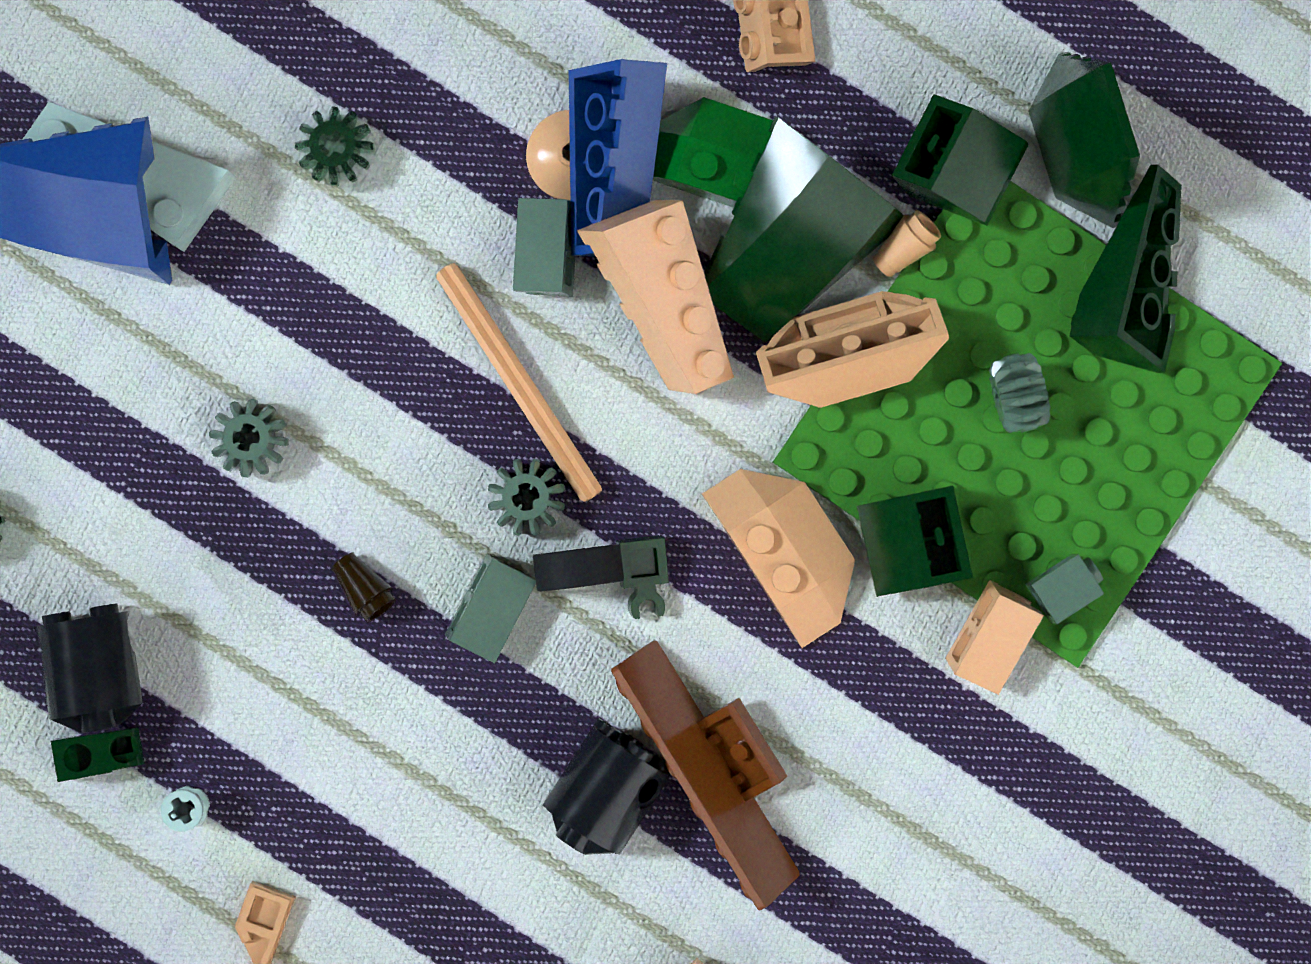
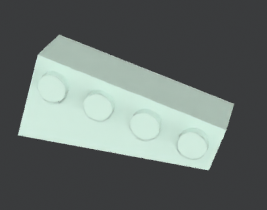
M48 102L23 139L31 138L33 141L49 139L55 133L69 131L70 134L91 131L94 126L106 123ZM152 141L155 159L143 175L150 228L166 241L185 252L237 177L225 168Z

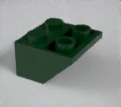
M933 94L892 176L908 196L988 226L1029 144L1023 138L976 109Z
M953 485L857 506L876 597L973 578Z

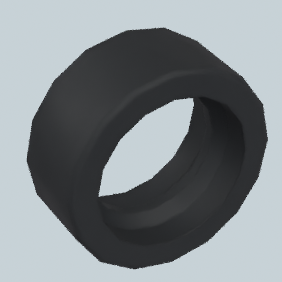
M619 544L533 555L536 588L540 592L624 581Z

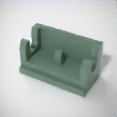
M518 198L513 291L526 292V294L573 297L575 256H571V201L565 199Z
M486 554L445 636L449 641L495 663L536 585V580L526 573Z

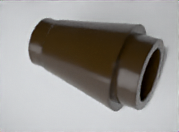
M354 552L345 555L332 566L331 569L335 573L356 617L362 616L366 623H369L379 618L395 604L396 599L391 594L393 588L361 559H358Z

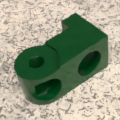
M138 727L62 737L50 741L57 782L111 773L113 770L145 764Z

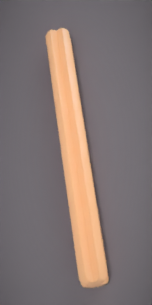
M452 263L442 268L436 274L437 280L579 499L586 502L602 491L601 485L458 265Z

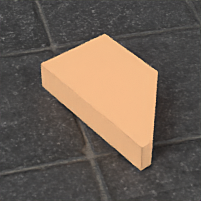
M255 881L250 883L235 928L253 964H272L296 896Z

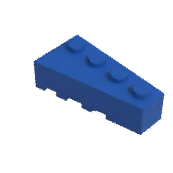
M619 59L568 70L571 256H595L590 245L584 244L577 230L650 202L667 63Z

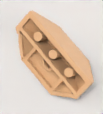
M881 291L794 317L773 336L767 346L763 345L756 351L767 392L822 408L910 382L948 341L949 334L936 299L925 297L922 300L906 294Z
M739 469L702 493V496L801 648L841 623L855 558L805 482Z

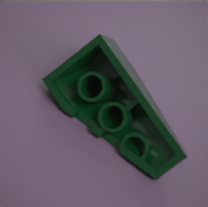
M1158 164L1149 166L1079 295L1076 311L1072 317L1070 337L1093 355L1156 373H1165L1175 332L1176 314H1168L1169 287H1177L1178 271L1172 270L1170 256L1171 245L1179 241L1182 185Z

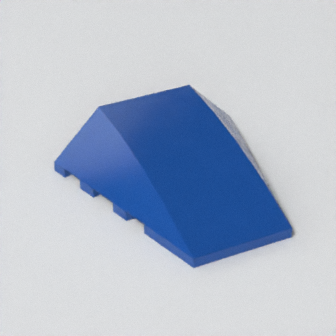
M149 117L136 118L130 124L113 126L112 123L94 126L91 131L70 134L69 131L55 133L49 139L38 141L28 138L1 143L0 238L23 246L82 260L170 285L173 280L167 241L152 240L143 175L155 159Z

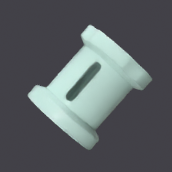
M190 786L179 788L164 798L161 805L163 822L175 831L185 832L193 829L207 818L210 802L202 789ZM191 800L195 808L190 811V816L187 814L180 817L176 809L182 805L181 801L184 803Z

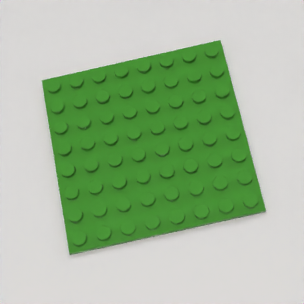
M1010 181L988 226L943 209L934 222L941 233V238L935 242L936 249L904 268L887 291L910 295L922 300L925 297L936 299L949 334L948 341L910 382L822 408L811 405L772 463L799 481L805 482L809 488L858 521H860L857 511L858 505L953 485L973 578L951 583L977 601L989 580L1031 601L1030 606L1038 609L1044 615L1032 638L1078 668L1282 363L1170 287L1168 314H1176L1175 332L1165 373H1156L1093 355L1070 337L1071 321L1076 311L1079 295L1106 244ZM1017 353L1019 355L1031 353L1041 366L1043 378H1045L1051 416L1047 424L1039 426L1035 430L1022 433L1020 431L1008 433L1003 428L1002 422L999 420L997 408H995L989 380V369L993 362L1001 360L1005 356ZM1071 554H1079L1082 560L1089 557L1104 579L1098 583L1104 594L1058 624L1050 623L1025 584Z

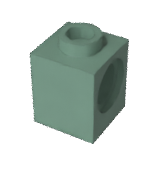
M1079 554L1069 555L1025 584L1049 622L1053 624L1062 622L1104 594L1098 583L1104 580L1100 571L1089 557L1082 560Z

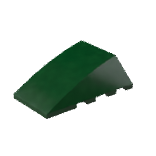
M1064 52L1056 57L1028 110L1055 198L1101 223L1115 228L1121 219L1120 213L1126 210L1127 204L1124 197L1130 195L1131 186L1129 181L1134 180L1140 153L1111 62L1099 59L1091 60V57L1087 56L1081 58L1079 54L1071 55V52Z
M777 116L774 117L769 132L772 134L763 154L758 153L751 168L754 174L743 198L738 197L732 210L734 218L726 236L721 235L704 272L713 305L765 343L791 319L800 314L881 245L904 216L896 207Z

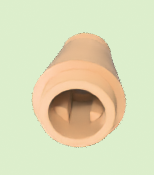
M916 210L910 216L905 214L878 250V253L873 257V261L882 273L892 277L897 272H900L936 249L935 242L941 238V233L924 213Z

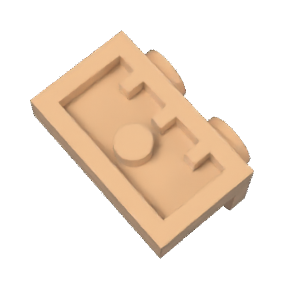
M733 0L734 8L739 15L741 31L739 51L744 59L746 72H756L765 67L806 66L816 62L808 0Z

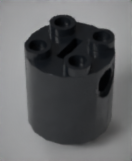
M118 603L89 608L91 617L72 620L70 611L42 616L43 625L34 627L42 649L41 672L49 719L80 733L118 727L143 704L136 655L131 647L128 636L127 620L129 613L128 611L119 612Z
M598 718L543 803V806L552 814L557 831L556 836L584 855L610 853L620 855L670 778L671 774L666 767L665 759L654 752L650 753L642 747L643 743L621 729L617 730L609 723Z

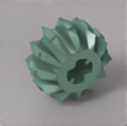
M1017 353L993 362L989 369V380L995 408H997L999 420L1002 422L1003 428L1008 433L1018 431L1022 433L1035 430L1037 427L1047 424L1051 416L1049 411L1051 407L1048 400L1045 378H1043L1041 366L1038 364L1037 359L1031 353L1021 355Z
M256 399L248 400L246 413H244L239 402H231L230 410L234 418L231 419L223 413H217L215 419L223 424L225 428L223 432L210 430V438L223 440V444L215 447L211 452L214 457H221L229 453L223 465V469L226 471H232L240 462L241 477L248 478L252 473L254 462L257 471L261 475H266L269 473V467L265 460L266 457L278 464L283 461L281 454L273 449L275 445L283 447L289 445L288 438L275 437V432L283 430L287 423L283 419L269 423L276 410L271 405L264 407L258 415L259 404ZM254 426L255 428L252 432L259 434V443H252L249 451H245L244 448L247 444L239 442L240 433H248L249 427Z
M515 459L513 460V467L516 476L513 478L504 468L497 470L499 477L507 482L504 488L497 484H489L488 491L502 494V500L490 502L488 508L490 511H496L504 507L507 510L497 520V524L500 527L505 526L512 517H515L517 519L513 527L514 535L520 536L522 534L526 520L529 521L532 535L536 536L540 534L537 518L541 517L550 527L556 524L554 517L546 512L548 507L558 511L565 509L564 503L551 500V495L564 492L565 486L564 484H556L551 487L546 485L557 473L554 468L546 470L541 478L537 477L540 469V460L533 459L530 463L529 474H525L522 461ZM531 484L529 489L533 491L537 488L539 498L533 500V509L524 511V505L520 504L517 507L514 497L521 494L520 486Z

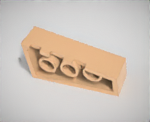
M654 200L577 230L584 244L590 245L599 263L596 265L604 279L611 282L622 303L619 305L627 319L633 320L642 336L640 341L668 390L697 394L734 378L683 200Z

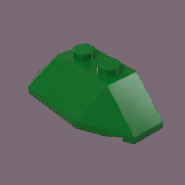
M705 97L660 120L653 181L734 208L738 197L743 198L754 174L751 168L758 153L763 154L772 134L769 132L773 120Z

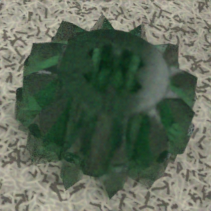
M331 107L329 121H325L319 111H315L312 115L318 126L313 129L303 123L299 127V130L310 138L309 140L295 142V149L297 151L308 153L299 161L300 166L304 170L315 166L312 172V179L316 182L322 181L329 171V182L333 187L339 186L340 173L342 172L345 173L351 183L357 181V175L351 168L356 164L360 168L368 170L370 163L360 156V153L375 151V145L372 142L361 141L371 132L367 124L355 127L358 115L353 111L346 114L342 122L338 107ZM340 137L344 138L340 142L345 147V150L341 154L334 151L330 157L326 156L330 153L325 147L328 140L337 142Z

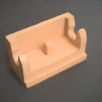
M989 580L945 659L955 675L999 695L1044 616L1043 613L1030 606L1032 602Z

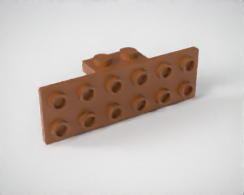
M653 640L611 669L616 679L617 688L629 700L636 711L645 734L653 739L660 750L669 773L679 781L690 799L693 812L698 818L703 820L714 838L717 851L732 867L739 879L743 893L752 900L760 911L768 907L800 876L798 868L754 799L755 796L781 783L788 776L741 699L737 698L704 717L658 641Z

